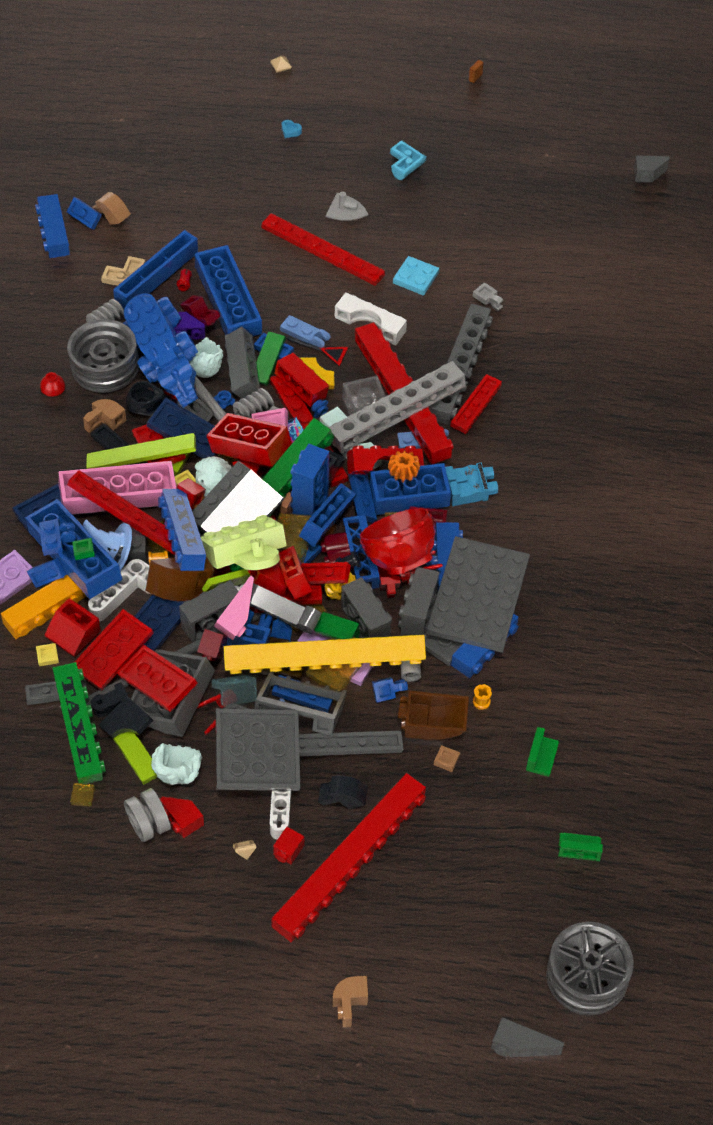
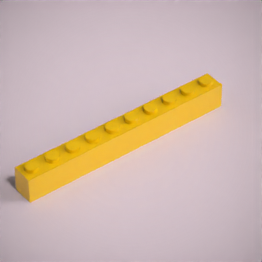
M424 635L224 646L225 671L230 670V674L242 673L244 669H250V673L262 672V668H270V672L282 671V667H290V671L302 670V666H310V669H322V665H330V668H342V664H350V667H362V663H370V666H381L382 662L388 661L390 665H400L402 661L409 660L410 664L422 663L421 660L426 659Z

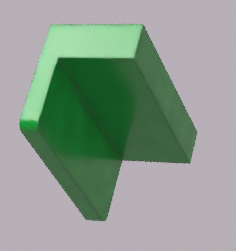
M323 612L314 632L333 639H352L359 637L360 628L357 622Z
M537 727L526 771L550 776L559 741L544 737L545 729Z
M560 833L558 857L600 861L603 851L601 837Z

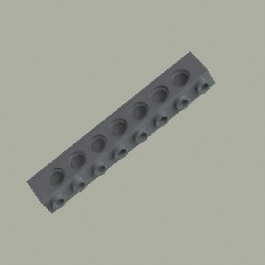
M470 304L447 362L448 364L453 361L465 374V387L430 406L429 410L432 414H435L437 422L450 425L452 418L457 414L458 408L456 407L462 402V391L465 392L467 389V378L470 379L472 376V365L477 363V352L482 350V339L485 340L487 337V326L490 327L493 317L490 316V308Z

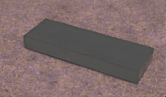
M86 679L81 681L82 687L86 686ZM56 682L25 686L27 705L60 701Z

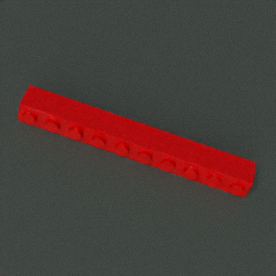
M374 322L355 328V342L388 395L413 381L411 376L407 375L404 365L398 361L396 352L391 350L389 341L384 339L382 330L377 328ZM429 406L404 419L419 446L423 448V452L431 465L451 458L453 443L446 437L444 428L439 426L434 413L430 412Z
M406 773L272 917V928L290 942L295 938H300L306 930L305 927L310 922L314 923L320 914L319 912L332 903L337 892L341 893L347 885L346 882L350 878H355L360 871V867L364 863H369L373 858V853L385 845L389 835H394L398 831L400 823L411 817L416 806L423 804L426 799V787Z

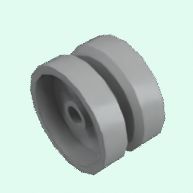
M152 788L142 792L140 800L133 796L124 801V807L130 823L142 842L152 839L154 837V830L162 834L171 829L166 811Z

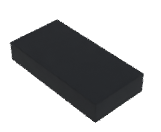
M105 423L91 432V437L105 450L129 446L126 441Z

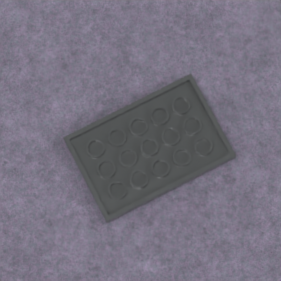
M455 536L426 634L503 653L530 554Z

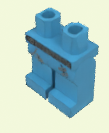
M482 463L453 469L452 466L445 467L451 490L450 500L452 506L481 500L487 501L489 495L498 493L497 481L487 482L489 479H494L493 467H483Z

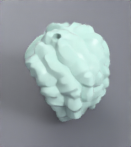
M206 337L202 342L195 345L198 353L193 357V360L189 361L194 367L196 375L202 378H209L215 375L221 367V359L223 358V350L220 348V345H216L215 342Z
M220 457L203 458L195 465L197 470L196 483L206 489L204 497L210 493L232 468L227 461Z
M162 743L152 754L151 766L157 777L164 783L171 785L189 784L198 776L202 755L200 751L191 749V747L185 746L182 748L180 745L172 746L171 744L166 745Z

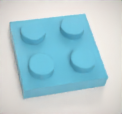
M408 256L394 276L393 284L425 295L438 275L439 268Z

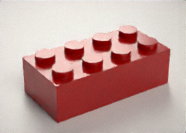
M227 413L206 435L212 453L270 467L278 461L292 444L287 426Z

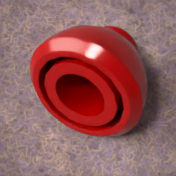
M54 372L47 373L40 383L41 392L51 397L60 395L66 387L63 378Z

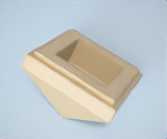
M280 56L271 60V64L276 72L291 69L286 56Z
M253 840L235 843L233 848L237 854L248 859L256 849V844Z

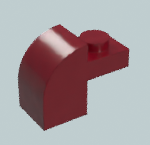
M193 295L180 304L183 312H187L205 324V327L213 325L216 322L215 320L221 317L218 310L208 309L201 296Z

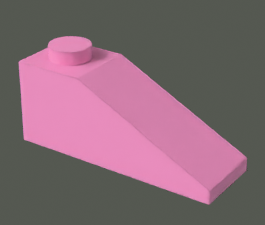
M252 576L248 578L214 625L216 629L231 640L236 635L240 638L246 630L244 624L248 619L254 580Z

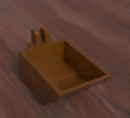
M207 556L204 571H181L179 564L175 562V558L150 560L145 591L160 598L173 601L192 600L203 593L202 588L209 578L214 576L215 570Z
M409 691L408 698L401 696L398 718H402L401 729L405 730L404 738L440 740L452 738L466 732L469 696Z

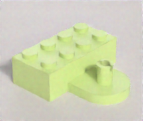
M259 515L251 521H241L236 526L222 527L217 532H206L204 536H201L206 556L211 565L216 569L234 563L247 570L269 568L280 561L277 549L287 546L283 524L266 515Z

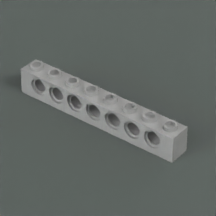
M453 361L442 365L437 370L427 373L422 378L412 381L407 386L396 390L392 394L379 399V401L328 427L334 435L333 444L341 453L349 450L465 387V374Z

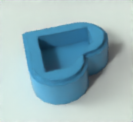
M291 120L283 121L282 132L284 138L301 135L302 126Z

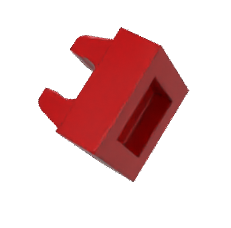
M400 576L380 578V590H386L387 598L395 597V589L399 588L401 583Z

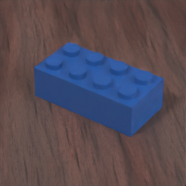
M309 443L306 449L300 452L299 461L297 464H293L290 472L292 475L291 508H293V517L306 522L329 496V451Z
M444 463L420 466L417 477H413L411 481L405 479L404 482L401 479L395 480L394 476H390L389 470L370 472V488L376 515L397 513L408 510L410 506L422 508L450 506L451 490Z

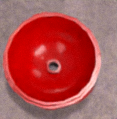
M414 508L394 513L365 528L360 534L361 546L367 557L375 565L386 569L391 575L405 573L429 562L433 558L431 550L436 533L432 514L428 512V509Z

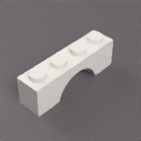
M345 293L335 305V318L348 324L361 320L374 322L382 330L384 339L393 345H397L406 333V319L381 309L370 302L361 300L354 295Z

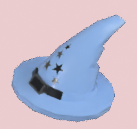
M85 520L83 527L119 564L121 570L131 548L132 529L130 525L122 523L115 532L109 531L107 533L101 529L98 530L88 520Z

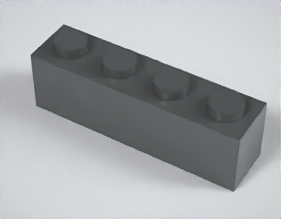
M240 327L225 336V348L229 364L231 391L234 395L245 398L247 395H251L252 392H257L260 384L253 336L246 329Z

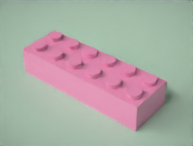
M172 461L80 469V471L137 508L158 506V497L162 495V489H177ZM78 470L58 472L61 503L71 514L106 511L67 485L68 480Z

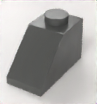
M636 156L634 164L635 182H653L665 173L668 168L669 156Z

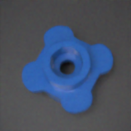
M223 390L214 396V399L222 409L235 403V399L232 398L229 391Z
M317 400L312 405L311 410L315 413L314 418L327 413V400Z

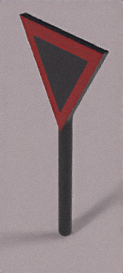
M291 337L287 338L291 342L323 352L338 367H340L348 350V347L320 348Z

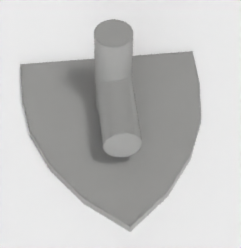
M345 192L336 194L326 214L327 218L342 221L356 220L368 216L364 206L354 198L347 196Z

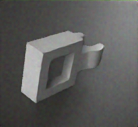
M483 283L473 291V297L483 304L487 305L490 303L496 311L503 308V305L500 304L503 302V299L497 296V290L488 284Z

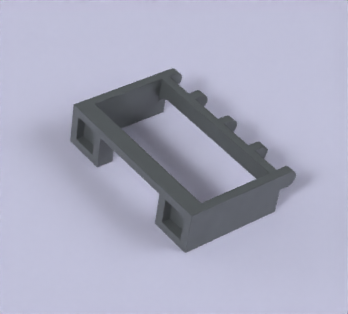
M269 672L256 698L254 709L298 710L299 716L314 719L312 731L332 736L343 711L347 690L342 692L330 690V686L327 685L325 688L310 685L311 681L302 683L291 680V676L282 678L274 676V672ZM278 685L334 699L337 701V705L333 714L267 697L271 686Z

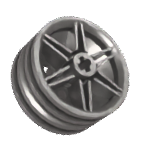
M109 319L94 320L80 326L69 338L67 350L71 371L75 381L81 387L99 393L113 392L130 384L138 374L139 366L137 361L139 356L136 338L132 330L125 324Z
M581 922L569 926L557 936L551 948L546 970L549 989L560 1004L573 1012L584 1015H596L607 1012L614 1008L626 993L633 972V955L626 940L616 930L607 925L596 922ZM595 945L601 947L600 949L597 950V952L594 951V949H595L594 946H595ZM567 966L572 969L568 973L564 969ZM606 981L608 986L602 987L601 982ZM578 985L586 987V989H581Z

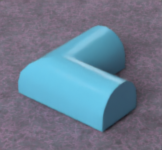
M402 140L390 149V154L398 159L391 169L393 175L399 180H403L426 161V156Z

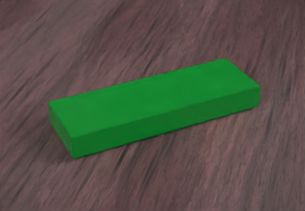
M268 331L256 362L259 384L268 386L286 340L285 336Z

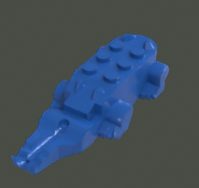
M147 293L133 297L125 306L124 317L126 321L123 324L132 330L136 338L137 349L140 348L144 354L137 361V364L150 383L159 381L164 390L176 396L180 405L184 408L198 399L194 387L196 371L189 362L193 360L198 350L186 331L177 334L174 327L177 326L181 317L168 297H162L157 301L151 294Z

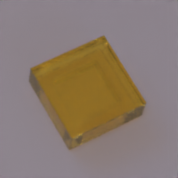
M74 783L70 801L71 805L92 807L95 786Z

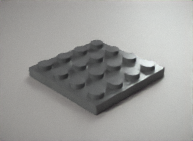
M216 709V790L299 791L298 710Z

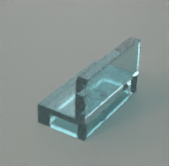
M241 675L212 680V688L221 690L222 706L232 703L242 704L256 701V677Z

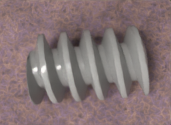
M110 299L108 303H104L97 310L87 314L86 323L101 319H116L120 321V315L124 317V310L118 301Z
M259 388L257 392L254 391L251 395L241 398L239 402H235L233 404V411L235 415L251 418L252 414L256 413V411L258 413L263 412L262 408L267 411L269 409L268 405L270 407L274 406V401L265 389Z

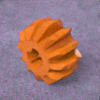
M405 450L403 453L397 451L396 455H391L388 463L390 476H394L395 480L401 479L402 482L405 479L411 481L413 477H417L420 470L418 456H414L413 452L408 454Z

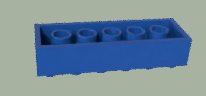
M228 245L194 253L195 268L213 309L218 310L221 316L218 320L225 336L240 327L246 329L252 336L262 334V319Z
M58 499L25 517L29 533L41 546L39 522L58 519L60 525L70 522L75 525L76 540L74 541L92 538L94 557L75 560L72 542L62 544L63 552L50 555L53 559H59L66 574L89 599L123 580L119 564Z

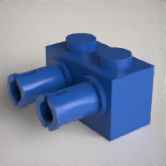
M249 610L248 619L244 624L246 630L240 638L237 635L233 640L227 637V645L269 643L271 636L269 627L273 617L267 615L265 619L266 614H261L258 625L250 624L254 612Z

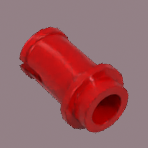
M186 269L181 270L180 279L177 281V287L180 291H187L190 288V278L192 276L190 270H188L187 275L185 274Z

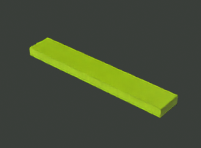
M194 433L88 453L87 469L123 466L195 452L196 436Z

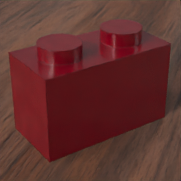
M204 629L197 652L202 653V657H207L211 661L216 662L217 658L222 660L224 646L227 645V636Z

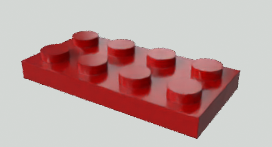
M122 609L75 661L78 669L82 668L84 679L102 691L117 675L118 670L146 643L154 632L147 625Z
M145 645L117 672L121 679L169 712L198 684L195 678Z

